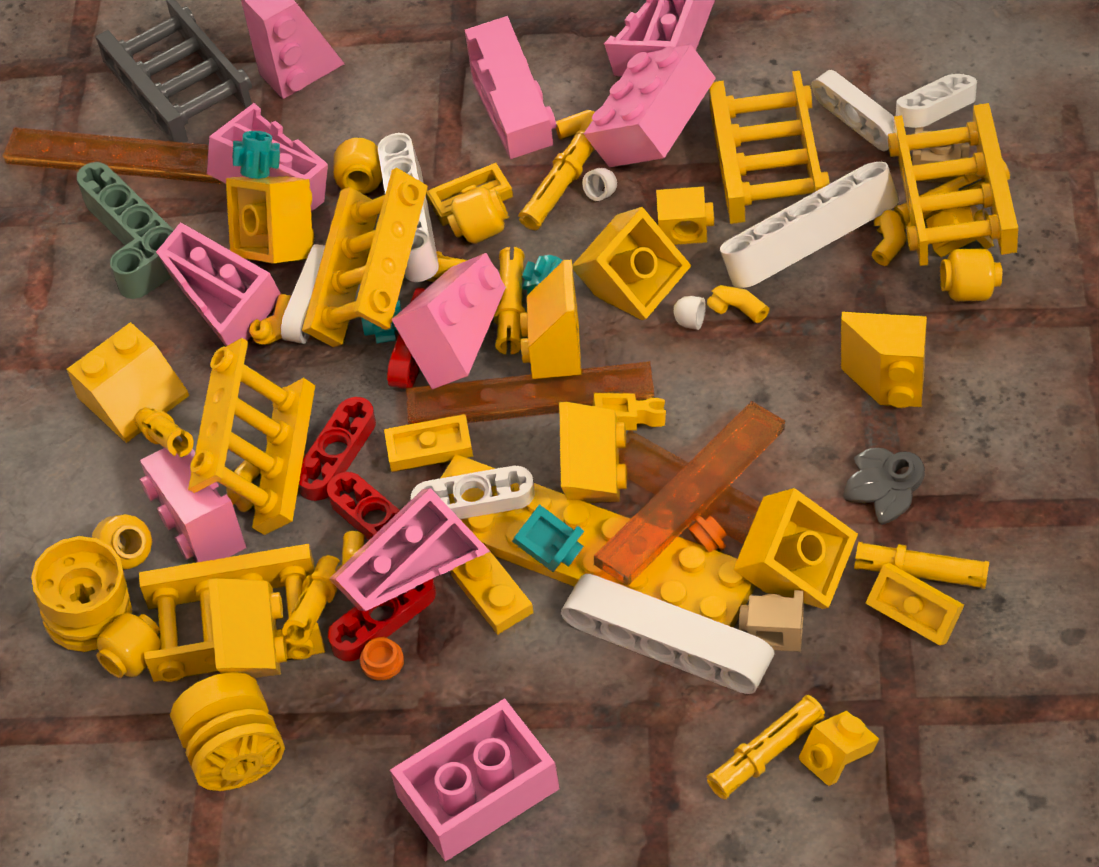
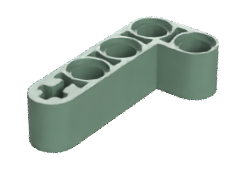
M100 162L84 165L77 173V182L87 209L125 245L116 251L110 259V266L118 290L126 298H141L172 278L156 251L174 229L107 165Z

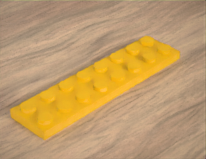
M457 454L453 457L441 478L495 468ZM518 483L510 484L511 492L520 490ZM534 483V499L524 508L460 519L487 546L494 556L574 587L583 574L596 575L733 628L740 617V606L747 604L749 596L752 595L756 587L733 570L737 561L735 557L716 550L709 553L700 544L581 500H567L565 494ZM492 486V495L498 496L496 486ZM470 488L462 494L461 498L468 502H475L480 500L485 492L479 488ZM453 493L448 494L450 504L455 503ZM539 504L573 530L577 526L584 530L577 540L584 547L569 567L561 562L556 570L552 572L512 542L513 538Z

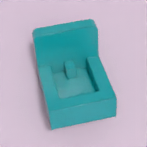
M539 504L513 538L512 542L554 572L561 562L569 567L584 546L577 540L584 530L579 526L573 530Z

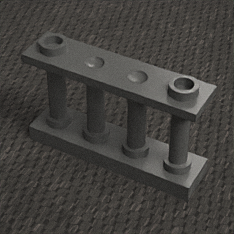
M166 0L171 18L126 42L124 40L118 41L109 30L95 37L103 62L176 148L188 141L184 125L188 124L187 119L231 95H234L245 108L252 105L249 94L252 84L243 69L237 70L201 30L187 6L181 7L176 0ZM177 31L185 38V41L144 63L142 61L135 62L133 59V55ZM194 52H197L204 60V62L163 84L160 82L154 84L151 80L152 75ZM213 73L223 82L181 106L177 103L172 105L169 102V97Z

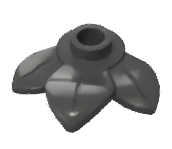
M879 447L864 450L856 455L854 460L860 471L854 473L848 479L843 493L844 499L858 503L874 502L876 516L881 525L897 519L911 506L912 492L921 485L924 479L925 467L922 460L911 452L904 451L893 454L889 450ZM909 467L906 473L896 474L899 469Z

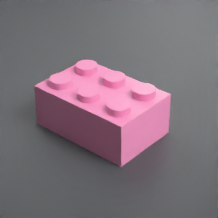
M691 44L678 47L669 46L649 53L640 52L627 63L628 68L620 80L611 87L610 95L603 106L593 114V121L584 133L608 167L666 157L716 79Z
M505 698L390 769L398 798L445 862L560 789L555 762Z

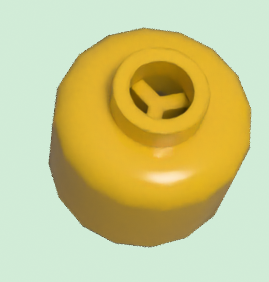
M354 137L345 140L337 147L333 160V177L336 184L342 190L351 187L362 194H367L379 186L382 180L378 146L373 141Z
M479 186L454 198L452 201L453 214L447 217L455 236L458 238L464 235L466 240L473 244H478L501 233L505 226L504 220L509 218L499 193L496 190L490 192L488 188Z
M988 249L952 250L948 258L941 261L942 291H948L953 301H986L991 298L994 287H1000L1002 284L1001 263L994 262V258Z
M122 514L107 517L98 523L92 533V538L105 542L115 550L121 559L123 570L139 566L146 560L151 551V532L146 524L136 516Z
M130 613L120 614L97 639L99 652L96 656L98 661L115 677L122 678L124 675L127 677L139 676L147 668L144 652L161 649L158 625L145 614H141L139 617Z

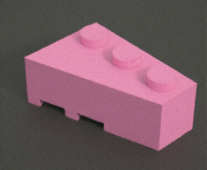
M241 0L259 74L282 99L302 90L307 85L345 64L294 0Z
M646 0V3L637 13L631 12L626 17V26L617 37L610 36L604 43L614 76H622L628 68L627 63L640 52L649 53L669 46L678 47L691 44L696 50L715 0Z
M508 16L465 29L473 84L509 158L513 159L552 146L551 129L556 128L554 114L550 106H544L541 88L537 80L534 81Z
M255 103L209 136L208 175L225 184L226 178L245 177L240 173L241 166H233V141H242L243 133L247 131H263L272 135V143L280 144L279 168H270V175L268 177L289 176L309 179L312 192L311 212L324 202L328 164L298 139L292 142L283 134V126L278 122L269 123L261 116V108Z
M181 222L156 251L172 279L225 346L240 338L248 341L251 337L249 333L250 324L256 319L261 321L267 318L276 307L278 295L281 293L269 272Z
M487 253L449 268L391 319L431 389L469 375L506 287Z
M163 448L141 459L140 462L145 476L139 479L150 501L157 498L161 506L157 510L165 527L168 530L175 527L179 536L175 537V541L186 560L193 557L197 563L230 557L246 548L232 502L227 494L222 497L216 489L219 487L218 483L215 482L196 493L188 490L191 476L190 464L195 456L193 448L188 455L179 457L177 453L174 456L166 448Z
M431 488L422 489L329 579L358 610L367 611L490 551Z

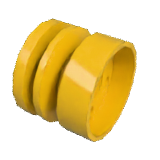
M83 536L63 539L48 547L35 562L31 579L44 628L52 640L64 648L83 652L98 649L97 639L99 635L120 614H132V606L121 559L115 550L105 542L97 538Z
M228 672L208 677L185 690L173 703L170 713L171 720L183 748L186 749L185 753L198 785L207 790L226 791L243 787L266 775L282 759L285 746L281 735L276 728L273 717L268 714L269 710L256 679L246 673Z

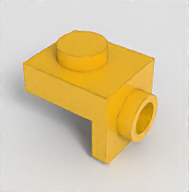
M975 205L945 209L927 218L926 223L928 228L987 220L989 214L984 208L979 210ZM990 236L934 243L932 246L934 251L940 257H943L952 250L959 249L975 240L985 249L993 247L994 244Z
M844 711L813 726L799 755V760L826 785L831 786L837 783L846 764L872 753L879 738L865 727V724L859 718L853 716L848 711Z

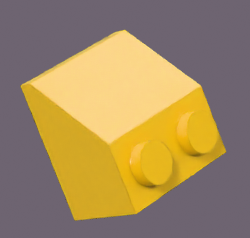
M274 176L260 179L249 177L226 178L230 251L242 258L268 263H281L308 258L314 243L311 221L312 192L309 179L289 176Z
M643 207L617 214L573 263L572 267L573 271L596 297L640 320H645L689 270L691 264Z
M572 259L563 260L527 295V312L520 313L522 337H528L521 339L522 362L531 364L532 379L582 375L579 320Z
M842 312L841 369L879 405H892L898 408L908 406L922 407L927 317Z
M131 322L67 368L77 398L125 443L141 433L135 424V417L140 409L149 407L151 410L155 408L157 411L167 413L189 396L188 390L157 346Z
M559 402L561 488L567 500H581L587 503L620 502V489H627L626 464H619V448H626L625 422H618L615 410L571 402Z
M795 488L767 495L761 501L733 570L765 593L794 598V590L803 591L804 604L826 609L831 604L858 533Z
M208 579L216 669L221 674L238 672L246 673L253 678L281 675L280 663L287 662L285 637L277 636L276 619L283 618L280 592L273 593V588L268 581Z

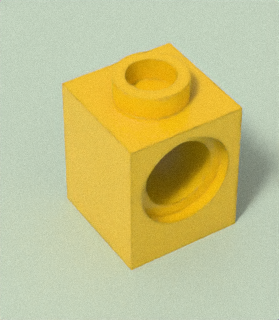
M704 187L656 190L658 226L674 245L707 243L706 226H714L713 202L705 203Z

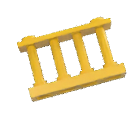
M792 71L793 91L734 99L733 95L726 96L724 81H715L709 88L710 114L730 224L746 222L745 206L752 205V201L811 194L830 184L828 172L820 171L808 109L812 108L810 85L803 86L800 71ZM795 107L797 120L739 127V124H731L730 120L736 118V114ZM797 135L801 136L803 149L744 156V152L736 153V147H741L743 142ZM806 164L809 178L757 185H750L749 182H742L741 176H746L748 171Z
M989 103L973 105V122H967L966 127L906 135L902 115L894 116V133L888 134L890 157H898L912 225L907 227L908 246L910 251L917 250L920 266L928 265V244L990 236L991 240L997 239L1001 255L1017 253L1018 224ZM967 142L969 146L976 145L977 153H974L973 157L913 166L910 156L911 150ZM975 173L977 177L983 176L984 184H981L980 188L920 197L916 181ZM980 204L983 205V208L990 207L992 215H988L987 220L925 228L923 212Z
M394 168L391 171L387 190L383 196L372 200L351 187L340 191L302 327L303 332L332 347L343 344L349 320L362 317L384 330L390 329L391 319L395 312L428 187L426 184L402 170ZM378 214H380L376 230H374ZM370 249L366 265H364L368 250ZM360 285L357 300L355 301L358 286Z
M240 338L226 347L219 348L211 359L210 366L212 369L195 456L190 464L191 476L188 490L196 493L215 482L222 484L254 504L255 514L252 528L266 535L293 522L315 385L303 377L287 387L281 388L244 364L248 341ZM240 382L273 402L272 419L238 398ZM234 415L267 435L266 452L231 432ZM228 450L260 469L261 480L259 487L225 467Z
M309 544L139 572L140 588L148 609L158 608L161 649L144 652L145 662L153 682L162 680L172 682L186 676L218 671L215 663L208 579L268 581L272 588L285 586L288 617H290L293 608L302 595V584L306 576L312 575L315 570ZM200 601L204 642L178 646L175 606ZM315 623L308 641L302 645H293L286 640L291 629L284 636L287 659L301 660L315 654L325 653L318 623ZM282 629L277 630V636H283Z

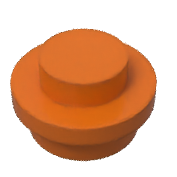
M698 514L693 519L695 523L688 528L691 535L709 553L717 549L719 551L724 550L726 546L722 539L727 536L724 529L712 516L704 520Z
M379 637L372 639L365 645L360 655V664L363 672L369 678L387 680L400 672L404 664L402 649L397 643L388 638Z

